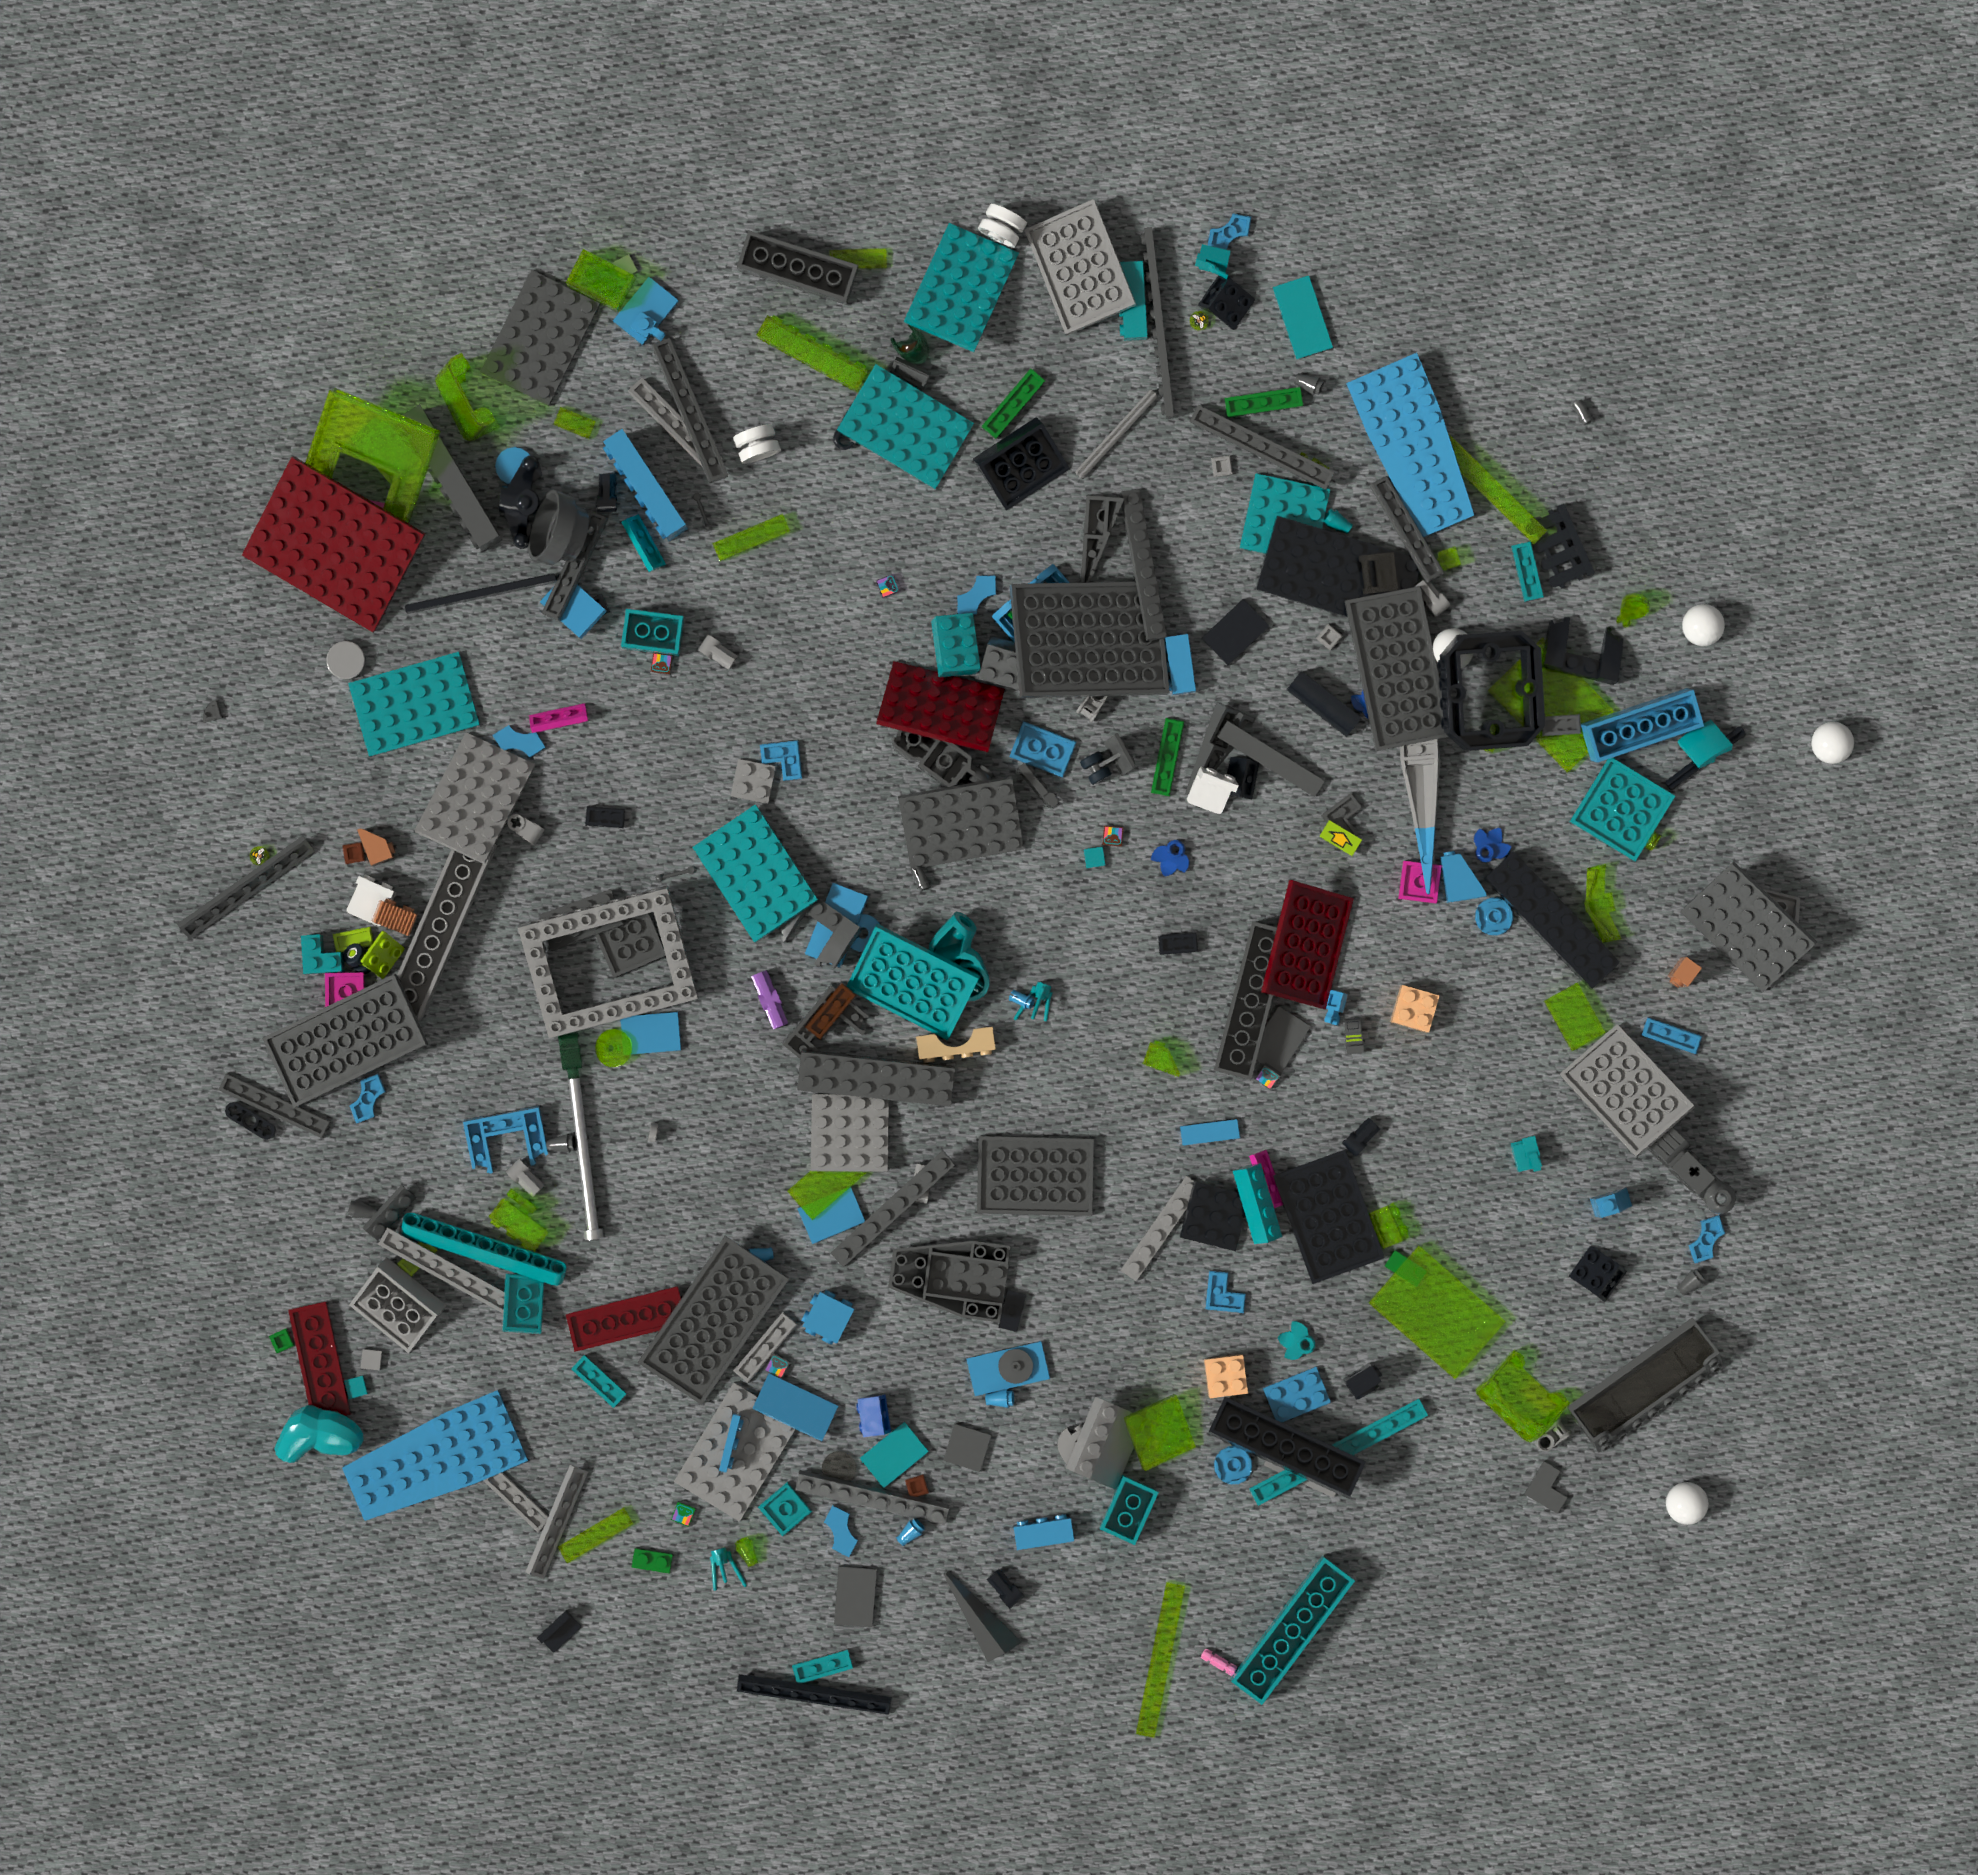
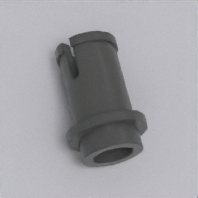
M1582 399L1572 404L1580 419L1579 423L1586 425L1593 420V414L1589 413Z
M922 866L910 870L918 885L916 886L917 889L923 891L931 887L929 884L931 882L927 880Z

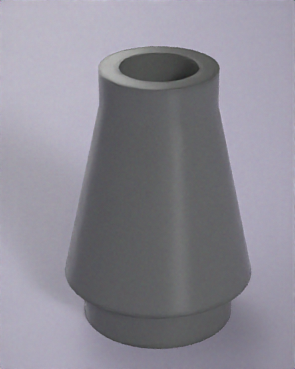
M1298 373L1294 384L1312 395H1319L1324 381L1320 380V377Z
M565 1134L553 1139H547V1150L570 1153L576 1149L574 1135Z
M357 1199L356 1201L351 1200L348 1215L352 1216V1218H371L377 1212V1208Z
M1697 1269L1691 1270L1681 1284L1677 1286V1289L1685 1296L1689 1292L1703 1286L1706 1279Z

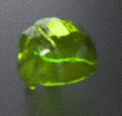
M1641 593L1625 595L1620 606V614L1616 618L1617 624L1623 623V627L1626 628L1630 626L1631 620L1642 618L1648 614L1650 610L1648 599Z

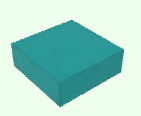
M1103 847L1084 849L1086 869L1105 866Z
M363 1375L344 1381L349 1399L368 1394Z

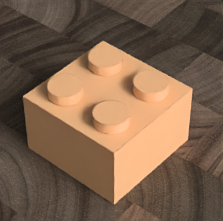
M1401 985L1390 1022L1429 1033L1439 995Z
M1243 1354L1204 1359L1209 1398L1248 1394Z

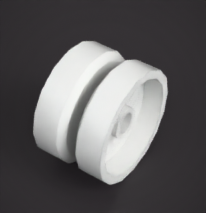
M990 204L986 211L989 219H982L978 230L1005 246L1015 248L1019 240V236L1016 233H1022L1027 222L1004 207Z
M772 424L757 426L733 437L736 447L744 448L739 452L742 464L756 462L781 451L778 440H770L776 435Z

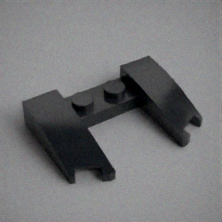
M1570 617L1563 618L1564 622L1555 624L1553 620L1549 622L1542 656V668L1611 685L1618 682L1623 650L1622 637L1619 640L1611 633L1612 629L1606 627L1600 659L1595 660L1566 652Z

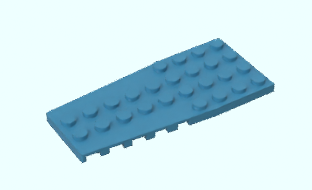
M1414 353L1346 383L1368 437L1422 536L1426 537L1473 517L1475 514L1440 406L1418 353Z
M496 1390L439 1415L344 1466L342 1469L363 1519L366 1521L473 1485L528 1461V1458L499 1390Z

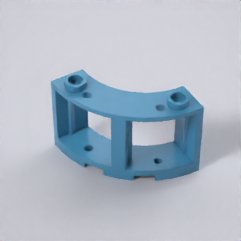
M1052 564L1028 584L1044 583L1045 581L1047 583L1070 582ZM1010 599L992 617L1015 643L1013 620L1008 616L1012 610Z

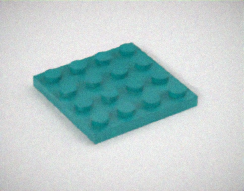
M1256 473L1240 549L1266 554L1276 516L1322 529L1330 489L1325 490L1318 486Z
M1610 758L1606 760L1569 822L1635 862L1675 798V795L1616 759Z

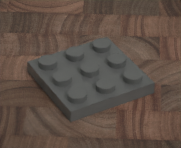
M649 913L624 919V926L595 935L613 978L666 956Z

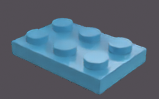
M1317 1367L1263 1388L1274 1418L1280 1422L1287 1421L1331 1403Z

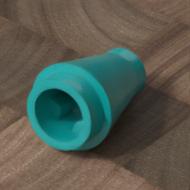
M1333 509L1328 511L1323 521L1326 523V526L1348 534L1353 526L1342 514Z

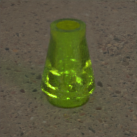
M744 1537L735 1542L736 1551L748 1567L758 1563L753 1540H750L749 1537Z

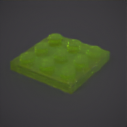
M1175 1394L1124 1417L1144 1471L1196 1447L1180 1402Z

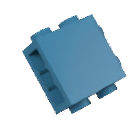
M825 1290V1292L820 1291L819 1295L814 1294L810 1302L813 1307L810 1312L806 1310L801 1321L804 1322L805 1332L813 1336L817 1333L823 1336L822 1340L832 1345L833 1342L838 1343L855 1308L852 1307L853 1303L845 1299L839 1301L835 1299L836 1295Z

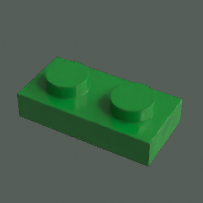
M634 1548L631 1568L670 1574L673 1554Z

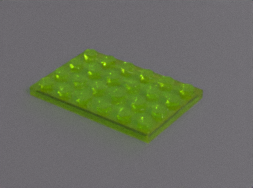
M1543 637L1536 643L1541 648L1542 656L1546 641ZM1520 658L1487 691L1521 726H1524L1523 697L1519 696L1515 690L1517 681L1522 679ZM1542 668L1545 717L1580 714V723L1582 724L1615 713L1582 677ZM1529 683L1524 687L1526 693L1530 690ZM1582 729L1581 734L1542 736L1541 730L1534 738L1567 773L1588 754Z
M1419 1245L1368 1302L1454 1379L1461 1374L1506 1322Z

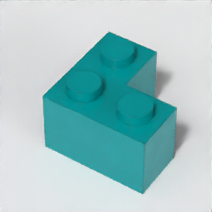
M323 935L301 936L303 974L345 972L342 952L324 953Z

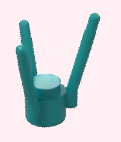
M1037 982L1036 986H1032L1029 995L1033 997L1035 994L1034 997L1037 998L1031 1019H1035L1041 1000L1045 1001L1046 999L1044 1021L1048 1020L1050 999L1053 994L1050 992L1051 986L1041 982ZM1023 1006L1018 1010L1014 1020H1017L1023 1012Z
M726 1547L711 1551L713 1590H717L716 1565L720 1566L723 1581L727 1583L724 1564L728 1563L727 1559L742 1585L746 1587L747 1584L735 1564L731 1552H727Z

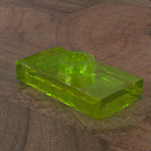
M560 407L553 425L589 439L596 421Z

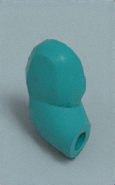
M956 911L936 932L929 943L928 950L980 975L968 1000L976 1001L982 998L988 990L990 984L989 974L980 954L971 948L972 940L977 930L974 922L965 914Z
M307 1405L293 1412L284 1425L274 1449L278 1458L284 1462L294 1463L299 1461L311 1449L328 1455L352 1454L361 1447L364 1436L361 1428L350 1418L336 1411Z

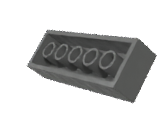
M748 230L737 269L746 274L847 305L857 276L858 265Z

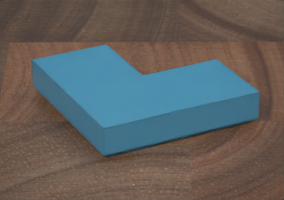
M798 741L760 745L762 764L781 762L783 781L802 779Z
M1209 1271L1205 1309L1244 1313L1246 1294L1227 1292L1228 1273Z

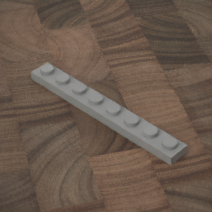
M390 1228L386 1229L378 1245L503 1313L504 1291Z

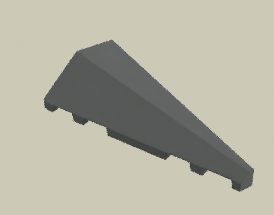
M1086 495L1081 583L1091 582L1124 498Z
M1216 702L1185 792L1186 795L1189 794L1200 767L1206 769L1209 767L1216 770L1233 749L1231 745L1217 737L1226 721L1243 729L1248 721L1253 724L1255 718L1228 705Z
M950 1571L944 1574L987 1662L1007 1653L1021 1643Z

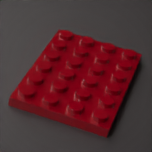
M893 661L876 724L989 752L1005 689L956 676L939 677L936 671Z
M1289 880L1261 992L1326 1010L1354 898Z

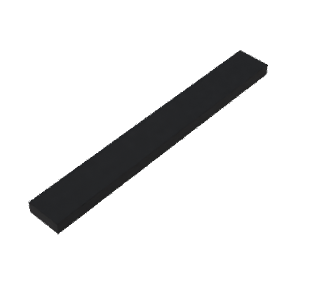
M552 573L406 604L405 611L407 614L552 584L556 583L557 577Z
M739 1674L737 1692L887 1715L890 1712L892 1697L742 1674Z

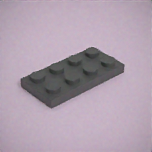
M612 889L542 913L539 916L542 919L614 900L615 897ZM623 920L549 939L548 943L551 951H555L595 935L622 927L624 923Z

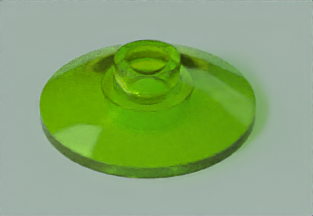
M618 1029L604 1031L596 1041L595 1052L597 1058L608 1067L624 1065L632 1053L630 1038L626 1033ZM610 1045L614 1048L612 1052L609 1051Z

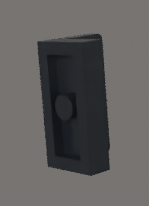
M1230 757L1227 774L1235 777L1239 786L1236 793L1231 791L1229 796L1253 799L1259 762L1245 758Z
M566 1610L537 1639L541 1644L544 1642L554 1653L581 1628V1625Z

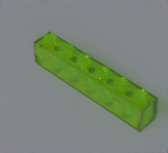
M766 316L756 334L758 339L854 392H858L868 374L864 364L858 361L856 363L850 361V357L842 352H839V354L833 352L831 346L826 343L821 345L815 342L816 338L807 333L804 336L799 333L797 327L791 324L789 326L782 324L783 320L777 316Z

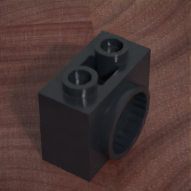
M1368 1363L1345 1377L1343 1381L1351 1394L1358 1400L1379 1387L1378 1384L1382 1382L1380 1379L1382 1374L1377 1366H1372Z

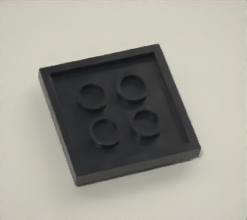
M1193 1182L1180 1238L1236 1251L1245 1216L1239 1193Z

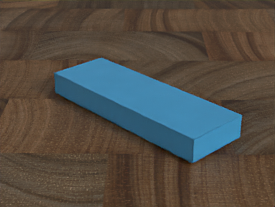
M1648 1017L1641 1036L1693 1054L1697 1053L1702 1039L1700 1035Z
M1237 1119L1180 1126L1182 1146L1240 1138Z

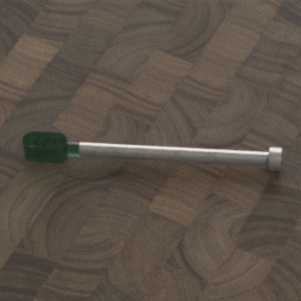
M578 1032L560 1035L558 1039L563 1071L567 1070L587 1224V1230L584 1231V1239L593 1240L604 1238L603 1228L599 1229L579 1077V1069L582 1068V1058L578 1043L579 1035Z

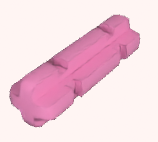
M1205 1649L1202 1652L1201 1659L1206 1662L1210 1661L1211 1665L1222 1671L1225 1670V1673L1233 1676L1236 1672L1237 1666L1232 1663L1229 1664L1221 1656L1213 1655L1209 1649Z

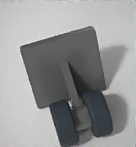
M1118 733L1104 742L1111 756L1109 759L1099 763L1103 760V756L1098 751L1080 761L1083 769L1090 768L1092 774L1088 779L1092 785L1111 776L1112 773L1109 767L1104 766L1112 762L1115 763L1121 776L1135 768V760L1128 753L1125 741Z

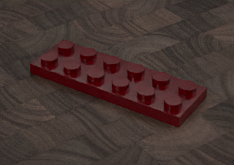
M678 1286L565 1314L574 1351L659 1331L681 1300Z
M327 1301L288 1310L308 1405L324 1410L336 1411L344 1416L351 1415Z

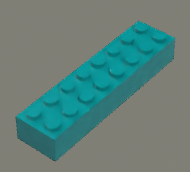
M1322 1555L1230 1678L1231 1682L1263 1705L1355 1580Z

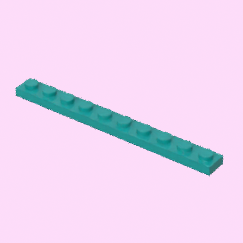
M1417 1399L1332 1444V1446L1355 1455L1427 1417L1428 1414L1420 1399ZM1283 1470L1249 1488L1259 1506L1307 1479Z

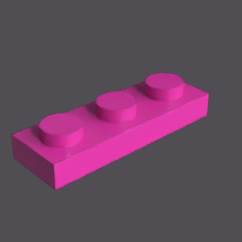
M583 703L529 715L530 728L532 733L586 722L588 721L586 705Z
M1267 1150L1250 1155L1252 1165L1260 1163L1262 1165L1274 1208L1282 1206L1283 1202L1273 1178L1275 1172Z

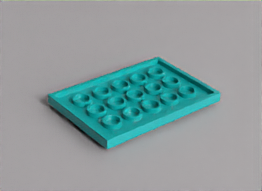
M949 223L908 310L904 323L975 352L1019 253Z
M875 364L837 431L936 489L974 423Z
M459 652L348 683L369 757L480 726Z
M756 804L692 847L754 943L819 900Z
M877 924L847 987L855 994L949 1040L980 975Z

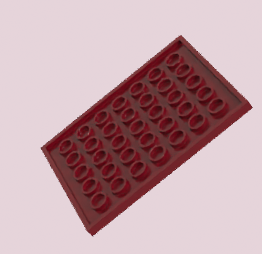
M292 456L242 556L362 627L375 632L426 533L302 460Z

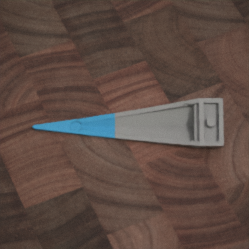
M1438 739L1400 747L1401 765L1415 827L1425 889L1428 895L1431 889L1441 762Z

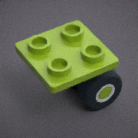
M381 931L367 952L363 946L354 943L345 949L343 959L358 973L363 972L367 974L372 971L378 977L384 979L405 948L385 931Z

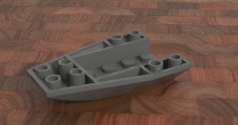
M965 1241L893 1249L888 1288L963 1318L1000 1323L1011 1246Z

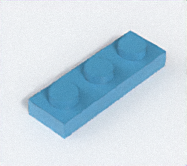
M734 1413L732 1416L719 1468L721 1472L726 1473L728 1468L732 1469L734 1458L731 1455L733 1450H737L739 1439L736 1438L737 1431L742 1430L744 1420H741L740 1414Z

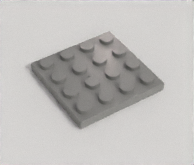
M812 1094L811 1171L888 1172L889 1100L838 1094Z

